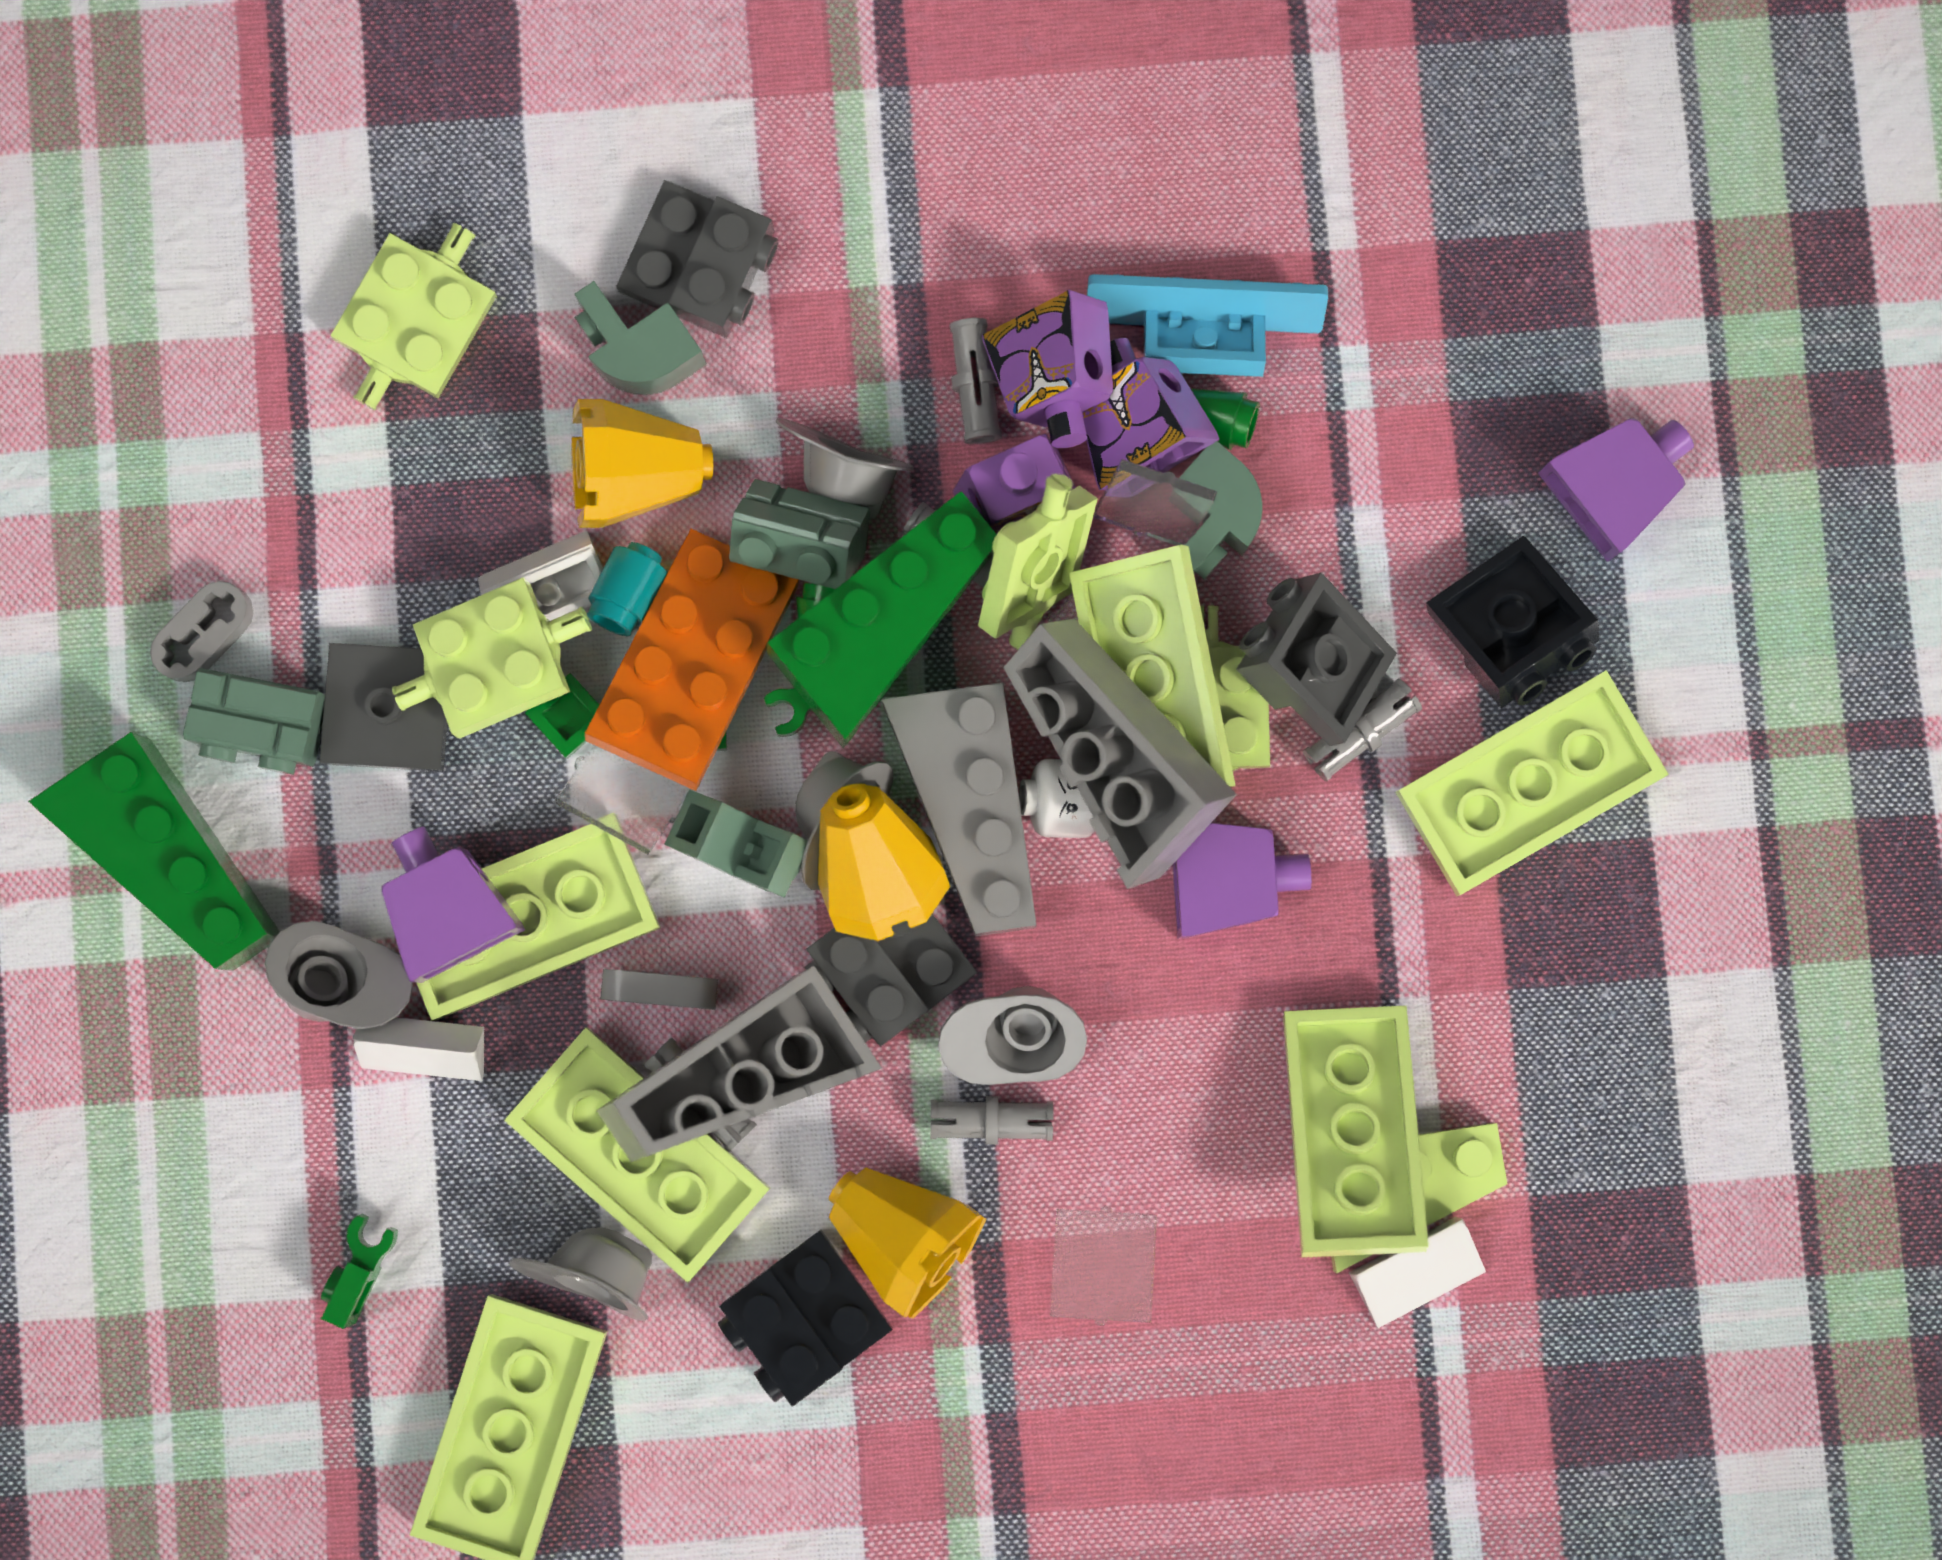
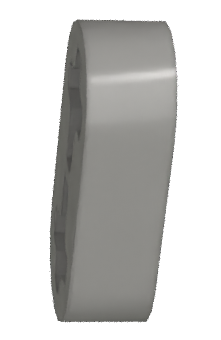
M212 582L201 588L159 631L152 641L150 655L152 663L158 672L175 681L189 682L195 680L196 672L199 668L209 669L251 624L254 610L248 595L229 582ZM218 597L226 602L234 597L235 601L230 607L235 614L233 620L228 623L219 618L206 630L204 627L216 614L215 609L211 606L212 602ZM199 634L200 637L188 650L193 658L191 664L186 667L177 662L170 666L169 663L174 658L173 652L169 649L171 644L177 641L186 645Z
M603 969L600 1000L715 1010L718 979Z

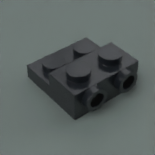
M1524 535L1426 602L1428 614L1464 655L1467 669L1500 708H1503L1513 700L1518 705L1530 703L1546 688V677L1562 666L1568 671H1575L1581 668L1594 656L1597 650L1594 644L1599 641V620Z
M822 1229L719 1306L726 1315L718 1322L725 1337L738 1352L747 1346L750 1348L762 1365V1367L754 1372L762 1388L775 1403L782 1397H785L792 1407L893 1330L892 1325Z

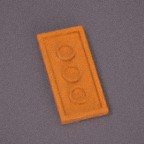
M690 528L585 732V741L697 791L767 650V642L773 638L799 586V579L730 562L729 545Z

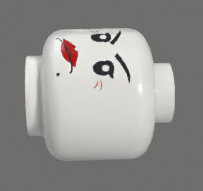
M1041 760L1035 766L1031 779H1022L1020 783L1019 802L1021 815L1030 816L1035 832L1043 837H1090L1095 830L1089 820L1094 817L1077 787H1070L1059 768L1063 764L1062 760Z

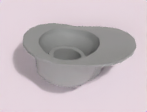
M784 418L776 419V423L780 427L804 440V482L809 493L870 508V519L875 518L880 513L897 471H913L914 467L908 463L861 451L803 424Z
M830 751L822 757L804 781L795 802V813L798 827L808 839L803 854L801 874L803 883L811 890H820L818 886L820 810L833 792L850 784L860 783L876 786L888 796L893 784V769L886 762L874 761L862 766L851 759H847L840 753Z
M318 921L296 923L280 931L269 945L265 959L268 982L278 997L283 999L289 1008L302 1018L316 1022L330 1021L341 1026L358 1029L382 1026L402 1012L409 1002L413 986L405 972L402 958L397 952L381 943Z
M1023 986L1012 988L999 997H988L968 1002L951 1013L941 1028L938 1048L942 1062L950 1072L971 1084L995 1085L1017 1082H1040L1058 1079L1074 1070L1084 1057L1087 1035L1082 1019L1071 1006L1060 1001L1056 996L1042 988Z
M600 1227L586 1228L572 1234L547 1263L525 1258H512L509 1261V1265L514 1270L534 1280L592 1298L632 1319L643 1322L648 1319L645 1311L637 1304L647 1278V1273L652 1264V1253L646 1247L617 1231Z

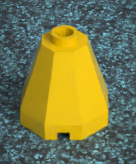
M605 399L577 400L573 408L572 424H582V437H572L571 459L575 509H582L577 517L579 528H603L692 497L701 492L703 480H712L711 444H702L699 430Z
M860 783L846 785L833 792L820 810L818 886L836 932L880 941L895 935L891 927L895 924L907 920L909 928H913L927 922L950 888L948 878L932 839L876 786Z
M866 1167L857 1175L852 1171L847 1172L834 1186L828 1198L834 1204L829 1214V1219L882 1300L901 1316H908L912 1319L944 1289L952 1278L946 1275L956 1259L960 1264L963 1263L972 1251L987 1220L966 1203Z

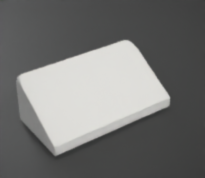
M584 531L485 573L478 578L480 592L483 595L524 577L531 584L540 611L551 621L577 610L579 607L585 609L592 605L588 597L604 567L589 533Z
M396 1017L382 1026L365 1029L357 1028L353 1036L354 1049L361 1068L482 1081L484 1077V1027Z
M1454 1217L1427 1231L1429 1243L1427 1252L1383 1254L1349 1272L1377 1328L1486 1272L1469 1230L1462 1218Z

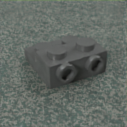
M664 179L616 285L619 293L657 309L668 302L680 319L727 338L733 324L742 326L751 310L755 293L750 291L749 288L757 270L766 272L776 254L779 239L773 237L774 227L772 219L719 196H716L714 201Z
M1322 572L1299 579L1288 578L1279 583L1270 592L1266 602L1272 611L1266 621L1255 625L1242 638L1239 648L1245 653V656L1236 670L1275 710L1291 706L1329 746L1345 743L1397 652Z
M931 914L927 922L913 928H909L907 920L891 926L895 935L880 941L836 932L835 928H833L806 949L814 960L806 965L805 969L815 966L831 992L835 989L839 992L850 1007L845 1013L865 1043L874 1038L877 1044L882 1047L977 974L976 970L933 914Z

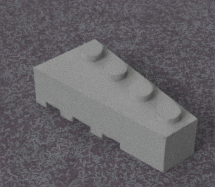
M1075 618L1040 624L1003 667L1041 736L1049 737L1063 764L1059 768L1069 786L1077 787L1094 818L1089 820L1098 838L1101 843L1107 841L1121 865L1117 871L1127 889L1161 878L1237 795Z
M1003 683L882 699L883 708L974 935L983 936L1034 929L1037 924Z
M812 966L790 978L596 1111L630 1162H634L882 1069V1067L815 966Z

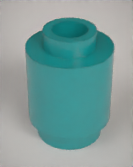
M635 542L629 543L628 547H614L588 597L592 605L587 616L594 623L612 633L626 637L631 636L635 626L640 627L667 575V571L660 565L662 557L651 548Z

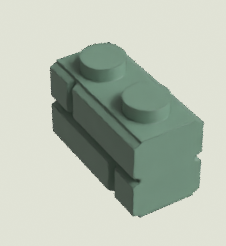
M755 479L746 492L745 498H742L733 514L730 562L836 589L854 575V572L858 570L864 559L867 547L870 508L837 501L789 487L784 489L778 484Z
M199 668L196 672L191 695L192 702L188 708L183 731V739L200 745L199 756L235 763L237 752L259 756L258 768L291 775L295 773L296 764L310 767L315 765L323 726L325 701L323 693Z

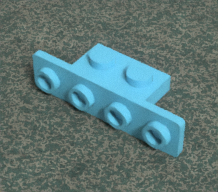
M1092 274L1088 277L1087 296L1107 302L1109 324L1144 326V357L1170 360L1181 373L1263 377L1266 363L1265 331L1320 333L1323 329L1327 308L1328 287L1326 285Z

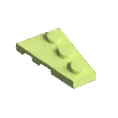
M1497 1123L1418 1134L1427 1226L1507 1184ZM1373 1254L1331 1256L1333 1271L1339 1273Z

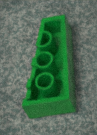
M962 491L767 642V655L843 749L874 707L878 705L907 664L922 648L944 616L951 610L994 554L992 545L997 534Z
M133 732L128 733L28 801L214 969L234 971L269 947L271 942L280 933L151 739Z

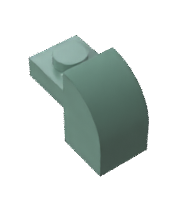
M592 281L574 294L583 312L575 316L579 326L594 347L602 342L606 343L588 357L596 372L611 386L631 394H657L673 388L707 365L702 350L668 302L627 329L595 281Z
M1216 441L1201 452L1174 483L1170 493L1172 497L1203 522V525L1189 539L1185 546L1189 547L1194 575L1197 573L1204 580L1228 553L1220 545L1225 541L1237 553L1243 556L1254 539L1262 518V497L1254 476L1240 460Z
M689 789L664 845L748 884L785 898L792 881L800 871L808 840L760 821L721 801Z

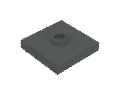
M329 643L320 763L324 765L444 772L448 723L441 704L433 697L402 711L395 700L397 696L392 692L393 686L401 685L424 675V655L421 648Z

